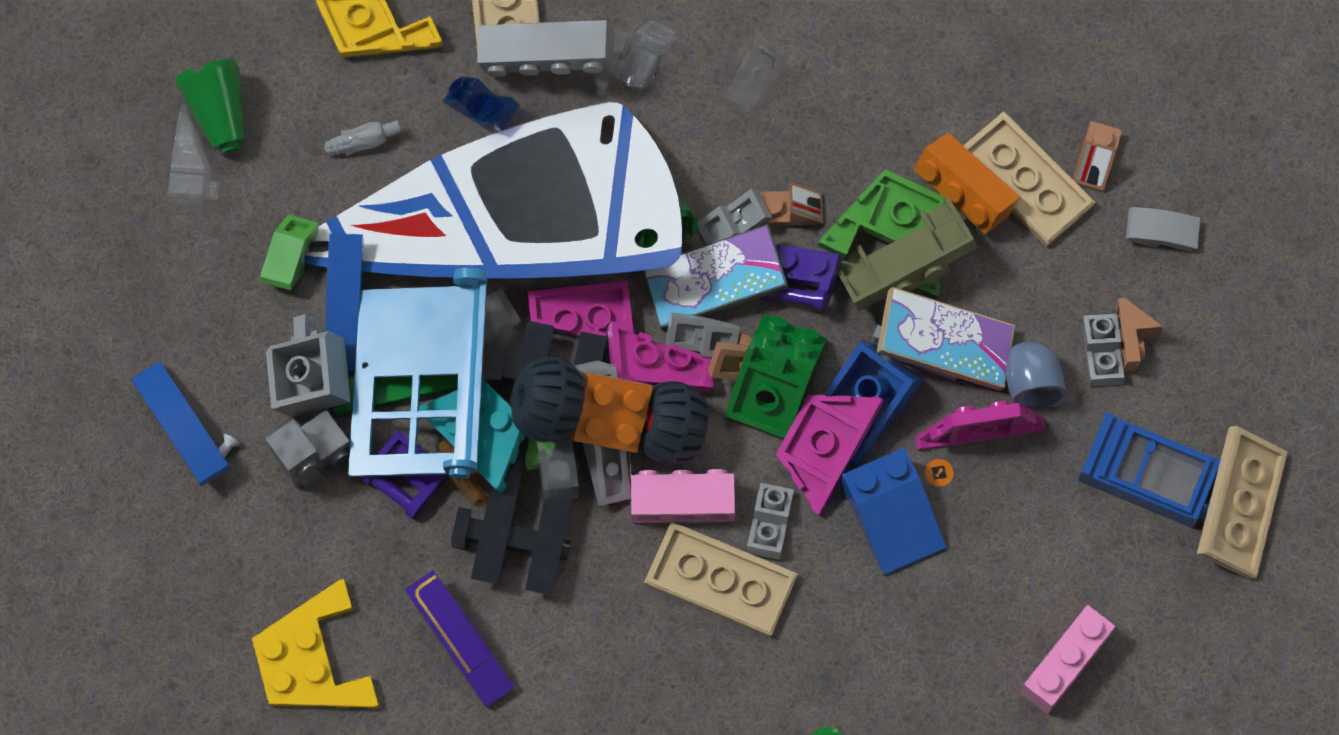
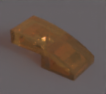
M442 440L439 444L440 453H454V446L450 442ZM452 478L455 485L472 505L481 508L487 505L489 495L471 478Z

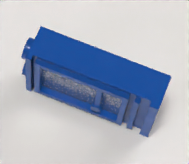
M1106 412L1078 481L1193 528L1197 519L1204 521L1210 502L1206 500L1209 490L1214 488L1221 459L1201 453Z

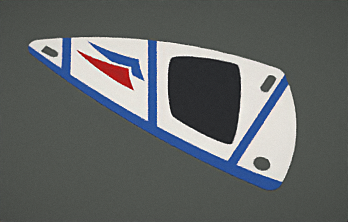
M608 102L521 124L486 136L431 159L319 226V233L312 241L329 242V234H363L362 272L453 278L456 269L478 268L487 272V279L573 277L667 268L673 265L681 255L682 224L673 178L659 148L641 123L623 105ZM606 116H613L615 118L613 140L609 144H602L600 142L602 120ZM643 229H652L658 234V240L651 247L641 248L635 243L637 233ZM308 246L305 250V264L327 267L328 251L308 252Z

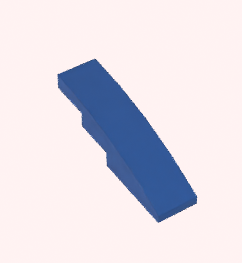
M329 234L325 332L330 331L345 339L348 373H355L360 292L363 290L364 276L362 272L364 237L363 234Z
M160 361L131 379L201 487L231 469Z

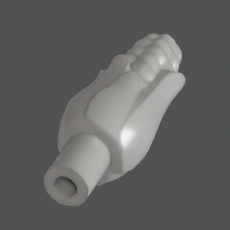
M397 120L384 125L381 122H369L350 130L341 131V136L325 142L324 150L328 155L345 153L347 157L359 151L377 148L387 141L386 137L401 133L399 122Z

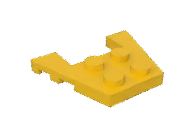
M315 0L341 58L431 49L443 46L431 17L399 29L385 0Z
M344 579L338 580L252 638L270 706L314 708L317 706L348 709L349 707L379 708L371 676L337 686L334 682L319 620L353 611Z

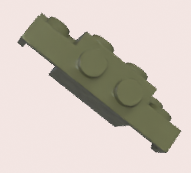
M950 198L945 199L946 203L927 214L924 211L920 212L921 218L925 223L921 228L866 256L861 245L856 247L857 251L842 258L838 275L858 312L887 297L888 290L892 287L912 293L914 289L927 282L939 280L944 273L950 271L949 263L978 248L968 227L960 217Z

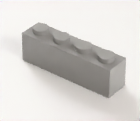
M607 20L479 25L477 63L485 73L494 77L506 76L507 72H519L527 76L537 75L539 71H551L555 74H569L571 70L600 73L603 69L613 68L614 30Z

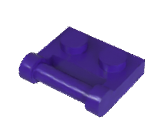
M777 244L776 249L786 281L819 287L816 292L787 288L763 296L761 300L773 302L777 299L813 305L814 309L825 311L828 308L841 266L842 258L840 255Z
M397 430L377 455L408 454L409 438ZM417 445L416 454H427L425 450ZM449 475L400 476L419 491L414 499L384 476L360 477V480L368 486L371 484L404 508L405 514L414 520L423 511L427 502L447 480Z

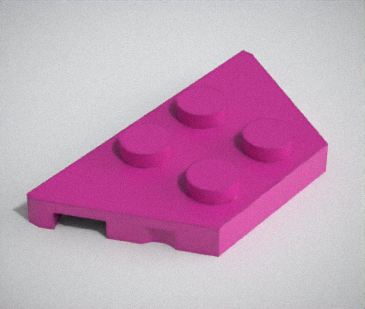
M808 395L776 455L783 466L790 472L792 480L798 489L803 492L811 504L814 513L818 515L823 514L842 479V474L849 467L885 400L879 397Z
M997 401L991 403L988 408L975 409L974 406L958 408L955 410V413H950L917 435L915 441L917 451L1041 432L1046 431L1043 416L1022 404H1009L1008 401Z

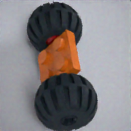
M554 356L537 358L524 365L516 379L511 402V413L515 427L523 435L542 443L556 442L570 435L569 438L577 442L635 453L639 449L649 460L665 466L681 465L696 457L704 443L708 428L706 400L703 395L688 384L678 381H666L651 386L646 383L586 371L583 379L582 374L574 365Z

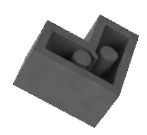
M327 410L302 427H299L293 419L265 438L275 460L296 489L302 485L308 487L320 479L322 471L331 465L332 467H338L349 458L350 442Z

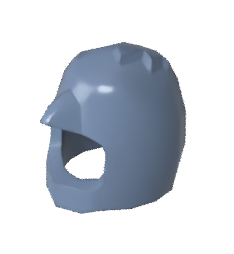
M1025 341L1014 345L1009 350L1006 362L1008 391L1013 403H1020L1025 407L1039 406L1049 408L1059 406L1066 399L1067 390L1061 364L1055 352L1044 343ZM1056 388L1055 391L1049 394H1037L1034 389Z

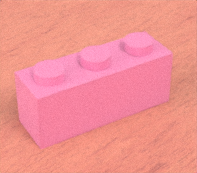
M712 469L708 470L707 474H693L690 470H675L672 474L659 475L658 471L643 470L638 475H631L632 523H671V521L675 523L735 522L734 473L727 474L726 470Z
M1087 605L1025 682L1020 693L1046 714H1049L1110 637L1115 625Z

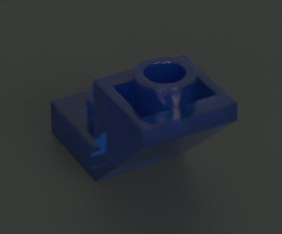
M460 76L450 85L448 94L443 99L446 105L485 129L502 131L520 107L512 97L494 95L478 78Z

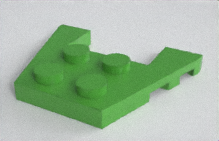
M885 169L827 233L821 237L817 246L845 258L857 229L891 244L924 226L925 223L921 218L920 212L924 211L927 214L944 205L945 198ZM939 280L927 282L914 289V291L935 300L940 292Z

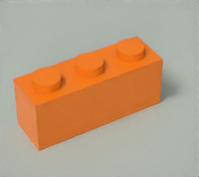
M946 133L927 146L913 168L919 176L945 199L950 198L954 207L984 234H987L1006 220L1021 198L950 133Z

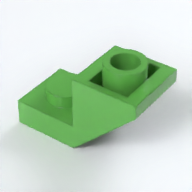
M287 215L274 231L260 275V282L288 290L294 287L304 274L305 250L319 233L318 222Z

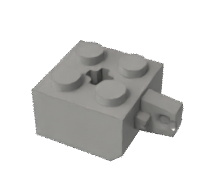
M306 314L293 317L294 336L291 337V341L270 346L266 352L271 409L287 416L295 417L351 403L345 339L330 331L321 333V331L317 330L315 318L309 317Z

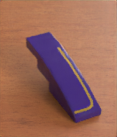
M434 570L404 589L441 646L444 647L485 707L515 688Z

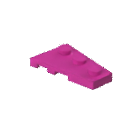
M628 280L528 291L531 321L553 325L554 332L580 337V332L582 331L607 336L606 342L609 343L608 326L613 321L621 324L623 330L634 334Z
M613 321L610 322L608 326L610 363L616 366L617 378L646 383L651 386L666 381H678L692 386L699 393L710 394L713 389V378H711L707 370L711 358L701 356V354L674 344L669 347L652 341L650 335L642 332L636 335L623 330L621 324Z

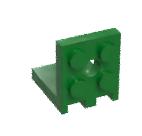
M764 314L745 353L724 416L785 439L796 418L809 379L827 338L819 335L813 329L799 328L789 324L781 317ZM763 390L770 391L775 396L776 401L766 403L760 399L758 392Z

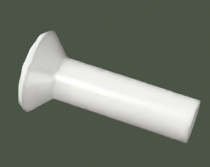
M223 434L224 442L218 449L224 458L232 447L240 446L239 442L228 434Z

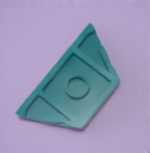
M482 379L477 471L496 490L502 493L507 485L504 482L510 463L515 464L519 453V444L524 440L525 435L513 423L512 407ZM458 390L421 405L419 411L456 410ZM456 418L427 419L453 446L455 445Z

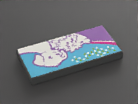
M768 224L681 253L679 259L667 268L643 271L662 331L668 329L670 312L704 317L789 288Z

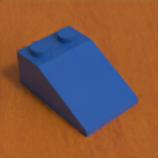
M872 341L859 342L824 393L825 396L879 397L885 400L852 459L856 464L863 459L905 409L924 382L921 377L898 360L878 354V346Z
M905 448L842 474L841 487L884 576L946 549L920 478Z

